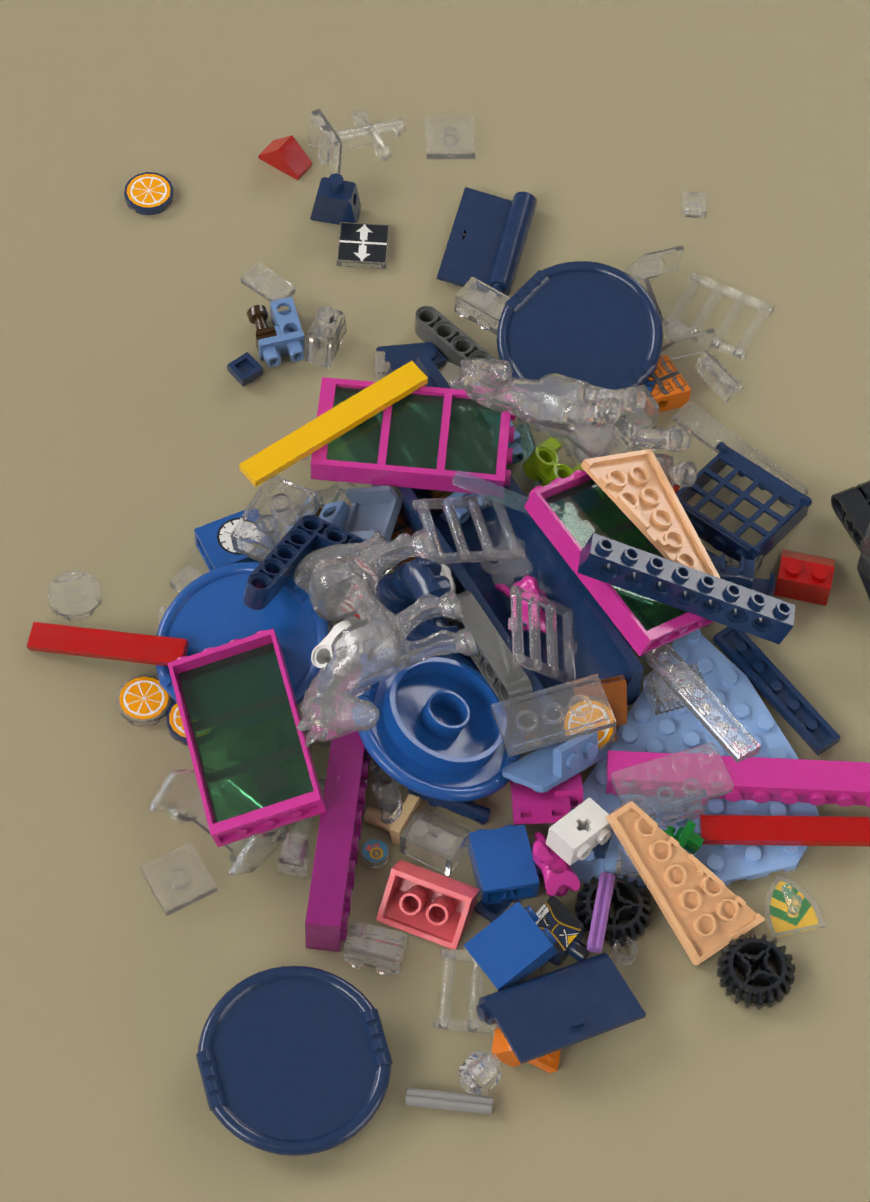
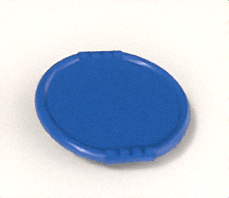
M257 562L234 563L213 569L196 578L174 598L163 615L156 636L187 639L189 646L186 656L200 653L207 648H215L227 644L234 639H243L255 635V633L261 630L274 629L281 645L297 705L308 695L319 679L322 669L313 665L311 654L314 648L329 634L328 622L323 604L295 575H293L273 600L261 610L251 609L243 602L247 579L260 564ZM275 652L183 682L192 719L199 722L286 693ZM155 665L160 686L177 703L168 666ZM289 703L217 727L226 729L255 727L273 721L291 709Z
M402 648L388 652L366 667L352 708L359 736L370 756L379 767L406 788L421 795L444 801L464 802L477 800L503 788L510 779L502 776V769L520 759L527 736L516 703L503 705L474 661L456 652L427 656H416Z

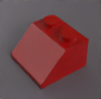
M782 549L774 595L826 606L833 580L835 560Z

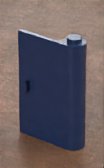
M465 187L436 279L485 293L495 298L509 296L537 205L536 197L522 191L517 192L511 201Z
M606 953L598 954L479 998V1005L476 1006L477 1015L482 1022L485 1021L488 1025L497 1023L520 1064L646 1017L645 1011L612 959Z

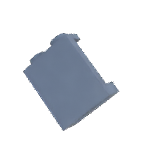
M387 485L347 489L345 495L352 504L343 529L366 540L371 545L370 555L386 554L403 500L391 486Z

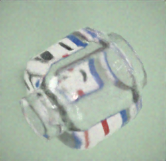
M477 1050L459 1066L458 1073L461 1078L459 1084L469 1094L474 1092L478 1095H485L501 1080L502 1063L492 1052Z

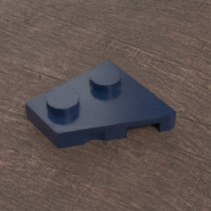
M432 342L380 346L376 348V355L391 373L410 361L416 364L417 356L426 352L438 369L446 364V359Z

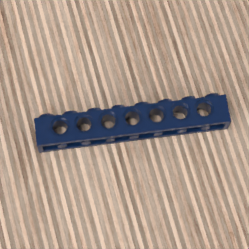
M596 533L591 535L580 552L577 572L579 574L780 645L794 626V604Z

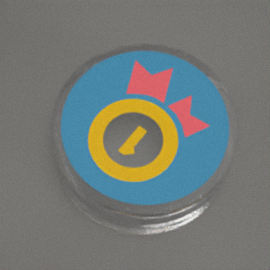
M378 838L369 839L364 842L361 847L362 862L371 868L384 866L389 859L387 843Z

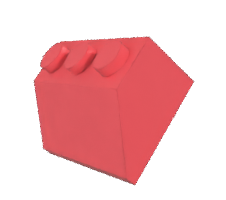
M400 859L391 869L376 921L456 951L472 916L480 889Z

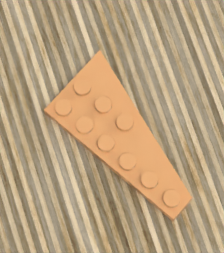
M652 449L583 460L580 466L666 559L720 578Z
M633 801L627 802L606 816L607 821L693 965H699L729 945L732 939L736 940L741 934H745L766 920L746 905L747 902L740 896H736L724 885V882L695 856L685 851L677 840L668 836L659 828L658 824Z

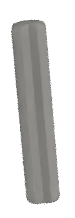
M407 1088L405 1104L407 1106L491 1114L493 1111V1097L418 1088Z

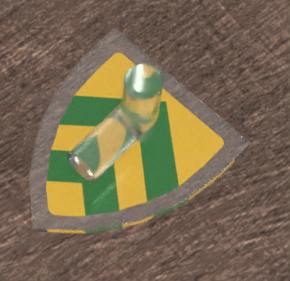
M778 874L770 885L765 899L764 914L771 939L826 927L822 913L812 896L795 881Z

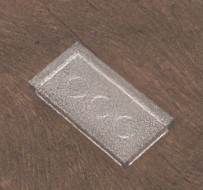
M598 674L491 704V711L508 757L616 726V719Z

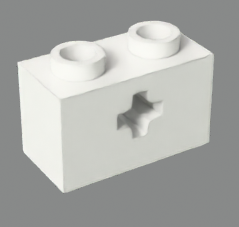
M589 797L549 827L546 845L570 866L578 859L582 861L591 853L595 846L605 844L612 836V827L606 819V816L609 814Z

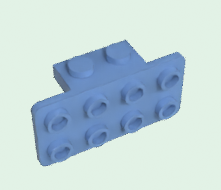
M590 729L570 740L564 734L503 768L502 776L514 783L532 788L536 792L544 793L595 763L602 761L607 757L608 750L612 751V746L604 744L598 748V733Z

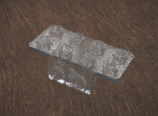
M707 743L624 768L611 774L612 784L622 806L627 802L633 801L658 824V827H668L674 825L679 820L700 817V815L706 812L709 799L730 793L734 788L732 779L714 743Z

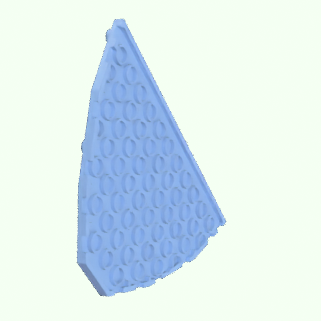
M699 629L673 641L627 714V724L620 725L617 730L618 740L608 744L612 746V751L798 759L748 677L701 634ZM607 757L596 763L583 784V802L590 797L610 814L627 802L633 801L658 824L659 828L666 830L668 826H673L676 829L674 835L678 828L685 827L687 821L691 820L696 824L693 831L700 836V815L819 816L816 805L810 803L796 802L794 804H784L778 801L757 803L754 800L731 802L726 799L713 798L710 800H700L692 797L673 799L669 796L646 798L641 795L615 796L613 794H606ZM613 829L605 859L595 857L594 851H591L584 860L578 859L570 866L583 884H590V879L593 876L599 879L602 872L613 874L616 871L617 878L622 879L627 874L629 882L637 879L639 882L637 888H647ZM701 845L699 850L692 855L720 878L726 886L737 880L746 879L748 881L768 876L772 872L795 870L809 846ZM535 863L537 875L539 876L542 874V871Z

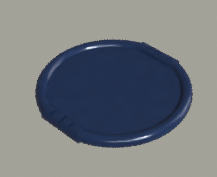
M591 261L565 262L538 270L505 303L497 329L499 359L506 369L504 370L507 374L509 371L510 381L523 395L538 405L550 410L570 414L594 413L619 404L621 405L656 371L663 345V327L660 313L646 289L636 279L620 269Z
M307 966L270 968L253 974L237 983L225 993L210 1012L202 1029L196 1054L209 1109L223 1126L234 1136L257 1149L288 1156L310 1155L332 1149L361 1131L373 1118L385 1097L391 1075V1065H393L378 1009L372 1005L361 991L343 978L333 973Z

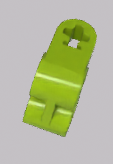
M554 436L538 445L523 463L525 474L532 480L542 481L541 485L543 487L559 477L563 479L570 476L576 470L581 469L583 471L584 469L580 466L581 464L572 469L568 465L557 463V453L563 445Z

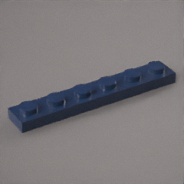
M727 626L714 635L713 641L748 677L749 681L817 756L839 742L840 735L745 632Z

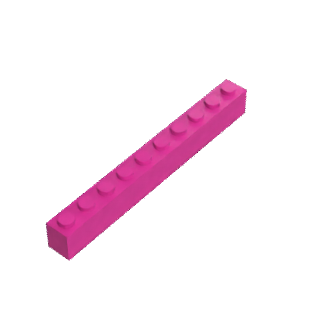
M608 750L605 793L615 796L641 795L646 798L655 796H669L673 799L692 797L700 800H710L712 798L726 799L731 802L739 800H754L757 803L778 801L784 804L799 802L810 803L816 806L823 804H838L842 807L864 805L870 808V763Z

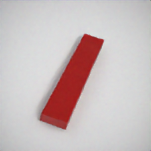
M33 622L27 643V648L31 651L168 666L167 663L186 656L189 646L187 639Z
M700 815L699 819L700 836L704 839L702 845L870 847L869 817Z

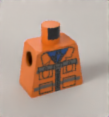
M664 355L659 358L656 371L626 402L630 407L642 403L648 413L656 414L689 405L691 389L669 357Z

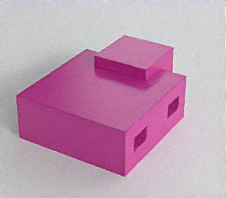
M581 774L574 775L567 781L544 793L536 792L532 788L510 780V797L514 825L556 823L567 815L570 809L576 808L583 802Z

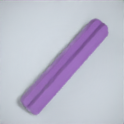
M602 872L599 877L587 942V950L590 952L600 953L603 948L615 875L612 873Z

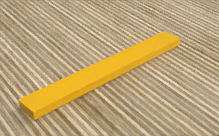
M410 361L239 464V470L254 487H257L426 385L428 377L413 361Z

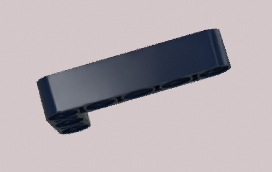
M304 515L249 575L243 602L251 609H264L311 555L348 573L362 574L367 567L371 545L366 540L317 516Z

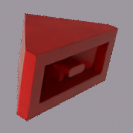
M293 135L273 140L258 155L260 160L297 181L312 166L311 160Z

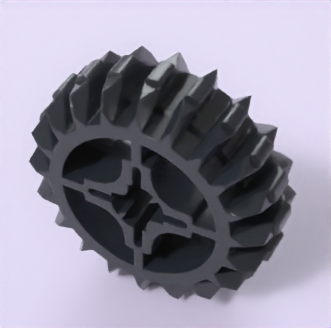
M616 871L613 873L615 881L604 941H609L611 948L615 946V942H619L624 947L627 939L634 943L637 940V935L643 936L645 934V927L650 925V916H652L653 911L650 906V896H645V887L637 888L639 883L637 879L629 882L627 874L622 879L617 878ZM594 876L590 879V884L585 883L582 886V892L577 894V903H575L574 908L577 913L576 917L585 926L584 932H590L594 900L596 899L599 879ZM612 902H614V909L616 912L615 917H613V911L611 908ZM629 918L632 919L626 924L618 925L621 921H629Z
M754 932L750 934L749 939L741 934L738 941L732 939L728 947L722 949V956L718 958L717 965L719 968L716 974L717 977L721 978L719 982L720 987H727L726 997L735 995V1004L741 1000L745 1001L746 1009L751 1006V1003H755L758 1010L762 1008L763 1003L771 1008L774 1000L780 1003L784 995L790 993V985L794 984L795 977L793 974L796 968L794 964H791L792 954H785V945L777 947L778 941L776 938L772 939L771 942L767 941L765 933L761 936V939L756 938ZM768 960L772 962V964L775 966L778 975L775 974L774 969H772L768 965ZM734 967L738 969L737 972L743 975L744 981H741L738 978L734 971Z

